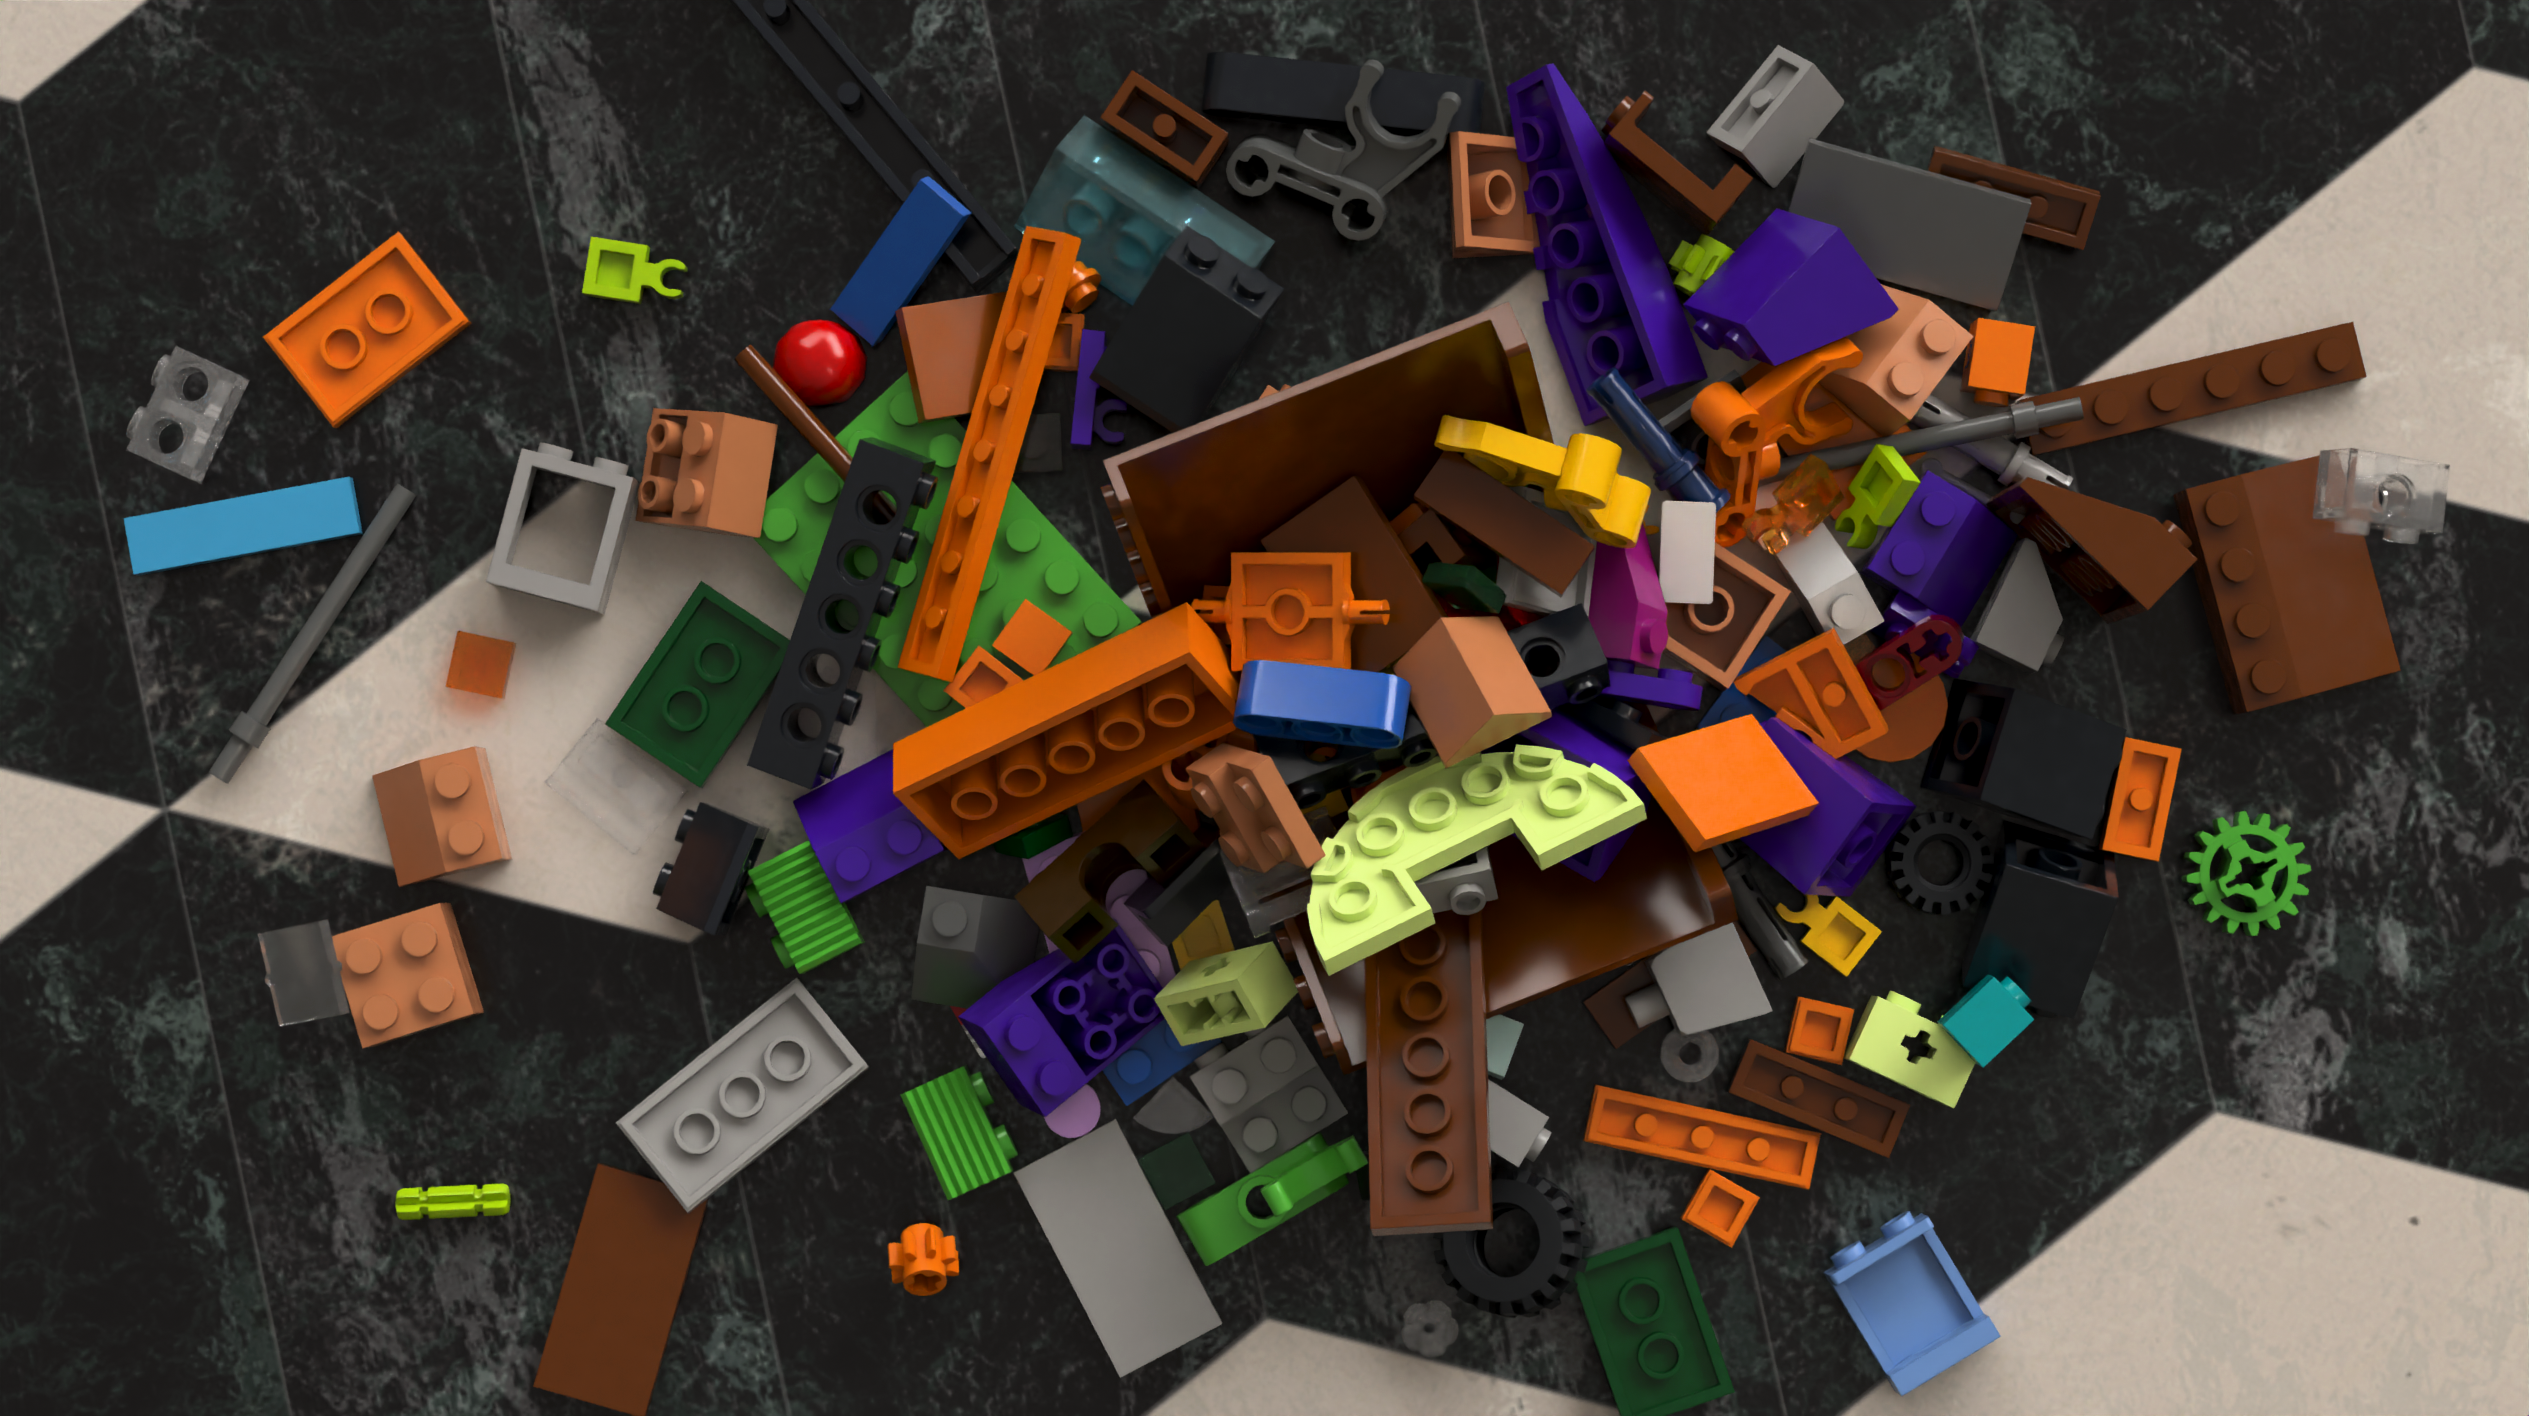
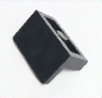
M1204 822L1194 834L1205 847L1163 885L1151 875L1123 903L1162 945L1168 947L1246 868L1234 865L1223 852L1218 840L1221 836L1219 827Z

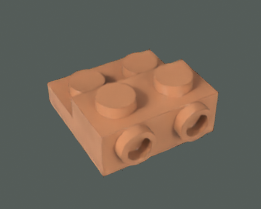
M1221 743L1185 768L1192 779L1193 788H1191V795L1195 803L1207 817H1213L1216 821L1221 835L1218 838L1219 844L1225 855L1234 865L1266 873L1281 861L1309 868L1326 856L1270 756Z

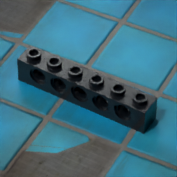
M874 437L859 439L747 766L810 790L824 784L826 778L832 780L835 777L844 755V748L838 746L844 725L851 726L854 723L862 704L863 694L856 692L863 670L867 672L872 670L881 649L882 640L875 638L882 616L885 618L891 616L899 598L901 587L894 584L901 562L909 563L918 543L919 531L913 530L915 520L920 508L926 510L929 507L937 488L938 477L931 475L936 460ZM880 490L889 493L896 502V514L890 522L880 520L873 511V499ZM860 545L871 548L877 556V569L871 577L861 574L855 567L854 554ZM842 599L850 601L858 610L859 620L854 630L843 628L836 620V606ZM822 654L832 656L839 664L840 675L835 684L823 681L818 675L817 661ZM803 708L813 710L820 718L821 730L816 738L805 735L799 727L798 716Z
M1582 603L1507 631L1529 672L1540 664H1551L1558 668L1552 675L1547 677H1536L1531 674L1549 709L1568 702L1571 704L1586 703L1600 695L1603 689L1611 686L1607 659ZM1410 702L1402 745L1397 748L1378 749L1252 734L1257 752L1271 757L1300 809L1310 808L1319 804L1325 799L1327 794L1347 786L1350 788L1368 786L1377 781L1384 772L1402 765L1417 767L1429 762L1437 755ZM1322 747H1330L1337 750L1336 754L1327 761L1319 762L1309 758L1315 750Z

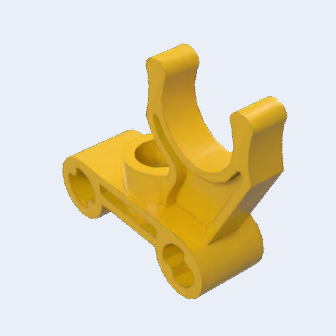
M1449 415L1442 416L1434 443L1436 447L1446 451L1464 452L1463 457L1507 487L1534 484L1544 488V502L1547 508L1569 512L1584 533L1600 543L1619 548H1633L1636 546L1651 489L1640 481L1621 476L1617 473V467L1622 454V448L1617 444L1598 436L1579 433L1571 435L1567 448L1488 422L1461 419Z

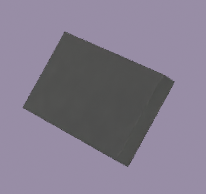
M1809 138L1787 212L1839 227L1878 279L1998 311L2032 203L2031 199Z

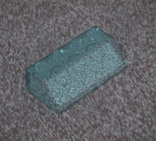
M1085 115L1055 148L1014 226L1022 233L1025 232L1026 226L1065 232L1082 239L1076 261H1082L1087 268H1095L1101 275L1099 284L1132 306L1163 255L1186 226L1212 239L1219 247L1258 270L1275 243L1274 240Z

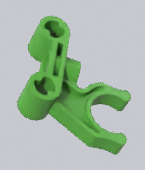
M1319 1132L1228 1187L1201 1200L1176 1217L1203 1264L1208 1266L1338 1191L1349 1183L1345 1174L1348 1172L1351 1174L1368 1164V1160L1353 1135L1328 1146L1323 1135ZM1259 1185H1266L1260 1190L1273 1212L1272 1215L1266 1217L1253 1214L1246 1204V1197L1249 1191Z

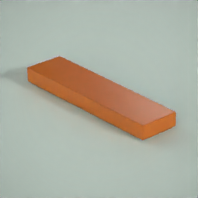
M1594 1084L1583 1141L1809 1190L1821 1133Z

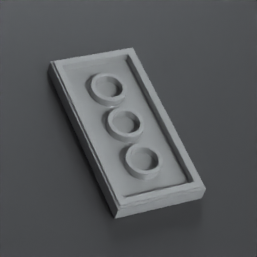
M795 978L618 1120L616 1124L687 1213H690L868 1070L869 1066L799 979Z
M1117 1119L1014 1172L1021 1189L1120 1378L1222 1325L1221 1318Z

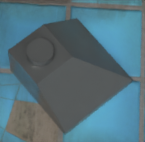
M926 886L916 946L911 1000L968 1009L1002 980L1034 963L1039 926L1017 900Z

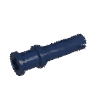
M1616 367L1606 371V377L1603 374L1587 388L1586 392L1596 400L1656 472L1653 475V479L1655 480L1654 485L1659 491L1667 490L1675 501L1715 503L1717 513L1729 501L1731 494L1726 488L1719 489L1699 466V455L1689 448L1681 449L1621 377Z

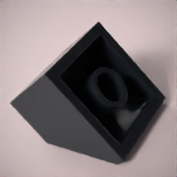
M704 802L699 803L696 812L687 809L675 836V841L683 844L674 865L667 862L664 864L654 886L653 894L661 897L656 909L709 934L726 935L744 893L745 886H747L749 881L748 871L754 868L770 829Z

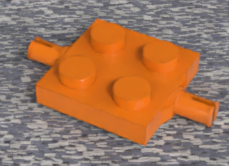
M1232 552L1231 583L1225 600L1194 599L1191 605L1194 610H1213V613H1197L1205 623H1226V629L1231 639V671H1242L1243 664L1253 660L1351 669V635L1355 624L1387 625L1390 614L1367 613V611L1390 610L1386 599L1355 600L1351 589V552Z

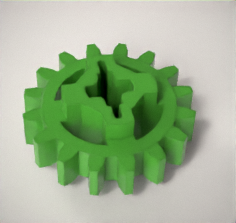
M2246 811L2235 812L2233 826H2230L2223 817L2213 819L2212 823L2216 834L2212 836L2204 831L2197 832L2194 837L2202 846L2200 852H2185L2183 857L2190 863L2195 864V872L2182 876V882L2196 884L2198 891L2189 897V904L2205 903L2208 908L2204 912L2202 920L2205 923H2212L2219 917L2224 918L2222 932L2227 934H2234L2240 922L2243 924L2246 936L2258 935L2260 921L2269 930L2279 929L2280 921L2277 914L2281 912L2288 916H2295L2299 911L2290 901L2292 896L2308 895L2309 892L2308 888L2297 883L2298 875L2311 871V865L2297 864L2295 856L2305 848L2303 842L2287 844L2285 838L2288 836L2291 827L2287 824H2281L2270 830L2269 814H2258L2253 825L2250 824ZM2240 835L2258 837L2267 842L2272 848L2262 852L2250 849L2246 840H2242ZM2216 851H2218L2221 857L2216 876L2210 878L2211 861ZM2239 861L2243 864L2266 863L2257 868V872L2250 877L2253 886L2249 883L2227 884L2236 879L2235 875L2242 871ZM2282 869V883L2275 896L2271 888L2276 872ZM2231 895L2243 899L2246 907H2250L2252 912L2245 913L2233 910L2226 906L2221 899Z

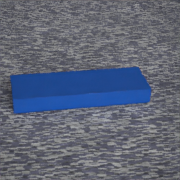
M927 176L920 179L830 310L872 346L880 343L897 320L895 311L907 306L971 215V212L931 177Z

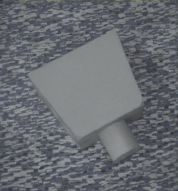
M1733 922L1661 950L1644 962L1654 984L1624 997L1638 1029L1669 1015L1675 1031L1680 1036L1765 1015L1773 1011Z

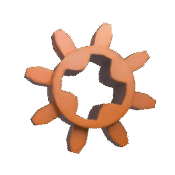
M928 1223L911 1225L901 1233V1243L888 1244V1261L892 1273V1282L894 1284L903 1282L905 1290L911 1294L918 1296L936 1294L945 1288L947 1284L946 1276L959 1275V1260L955 1237L953 1235L944 1237L943 1231L936 1225Z

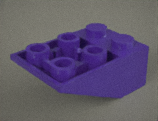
M1118 922V926L1076 964L1060 949H1057L1002 980L958 1016L1018 1103L1044 1117H1047L1165 1019L1154 1000L1163 987Z

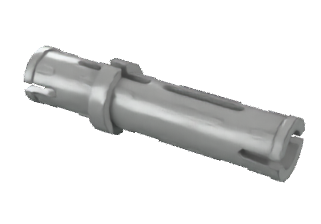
M1930 394L1908 423H1913L1919 428L1924 429L1972 418ZM2002 436L1951 446L2000 475L1997 481L2005 486H2008L2010 483L2016 484L2026 477H2030L2066 489L2073 480V477L2070 475H2065L2030 454V446L2023 442L2017 446Z

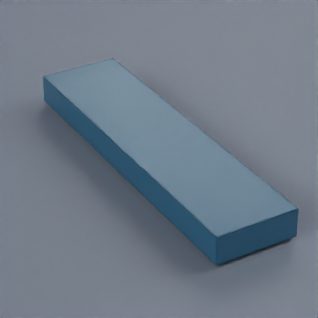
M351 477L123 518L133 575L137 576L363 534L354 481Z

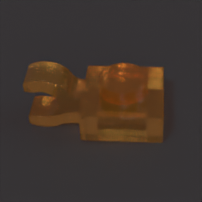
M1810 454L1772 492L1777 505L1755 511L1745 519L1742 528L1752 543H1755L1764 534L1761 538L1768 552L1775 555L1786 547L1795 532L1807 537L1845 497L1827 463Z

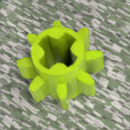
M1701 234L1694 246L1682 240L1668 263L1672 266V270L1679 273L1673 282L1674 287L1691 297L1735 251L1704 234Z

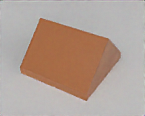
M1462 131L1451 132L1447 142L1452 257L1467 258L1534 254L1533 248L1540 247L1535 213L1527 214L1524 191H1528L1529 177L1526 162L1518 160L1515 137Z
M1498 616L1440 618L1392 667L1395 676L1405 679L1412 686L1409 702L1445 769L1552 717L1551 710Z

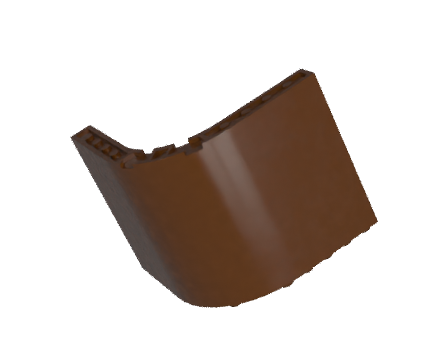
M1506 302L1103 460L1111 484L1100 488L1151 618L1153 619L1186 602L1191 606L1194 599L1202 600L1204 585L1230 586L1232 552H1267L1260 540L1353 476H1361L1389 522L1411 504L1419 503L1413 499L1414 494L1444 452V450L1434 445L1443 415L1488 422L1554 444L1531 351L1510 303ZM1456 452L1462 457L1464 456V452ZM1529 484L1527 487L1544 492V488L1538 485ZM1442 562L1423 576L1428 585L1462 588L1459 570L1447 569ZM1596 697V699L1607 705L1610 702V699ZM1625 702L1644 712L1639 722L1659 733L1647 705ZM1347 787L1342 789L1341 792L1350 809L1353 805L1351 788ZM1653 795L1646 813L1647 819L1639 823L1604 875L1595 882L1560 862L1541 870L1522 842L1512 835L1488 845L1498 899L1487 901L1482 909L1486 1019L1738 921L1731 889L1712 847L1694 852ZM1348 810L1310 827L1321 847L1327 837L1333 839L1340 828L1349 820ZM1281 861L1264 873L1267 881L1256 886L1268 916L1280 913L1285 925L1284 928L1274 932L1287 964L1298 960L1302 968L1303 974L1293 978L1305 1011L1317 1007L1322 1022L1313 1025L1312 1028L1324 1059L1336 1055L1343 1075L1367 1067L1364 959L1328 976L1319 959L1307 913V904H1310L1313 884L1311 872L1314 864L1309 868H1304Z

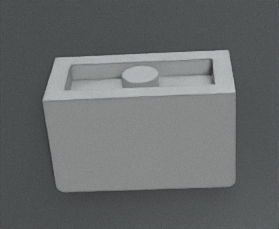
M1778 45L1706 133L1718 146L1745 160L1765 184L1774 188L1778 186L1805 153L1809 138L1816 139L1842 108L1844 99L1814 63Z

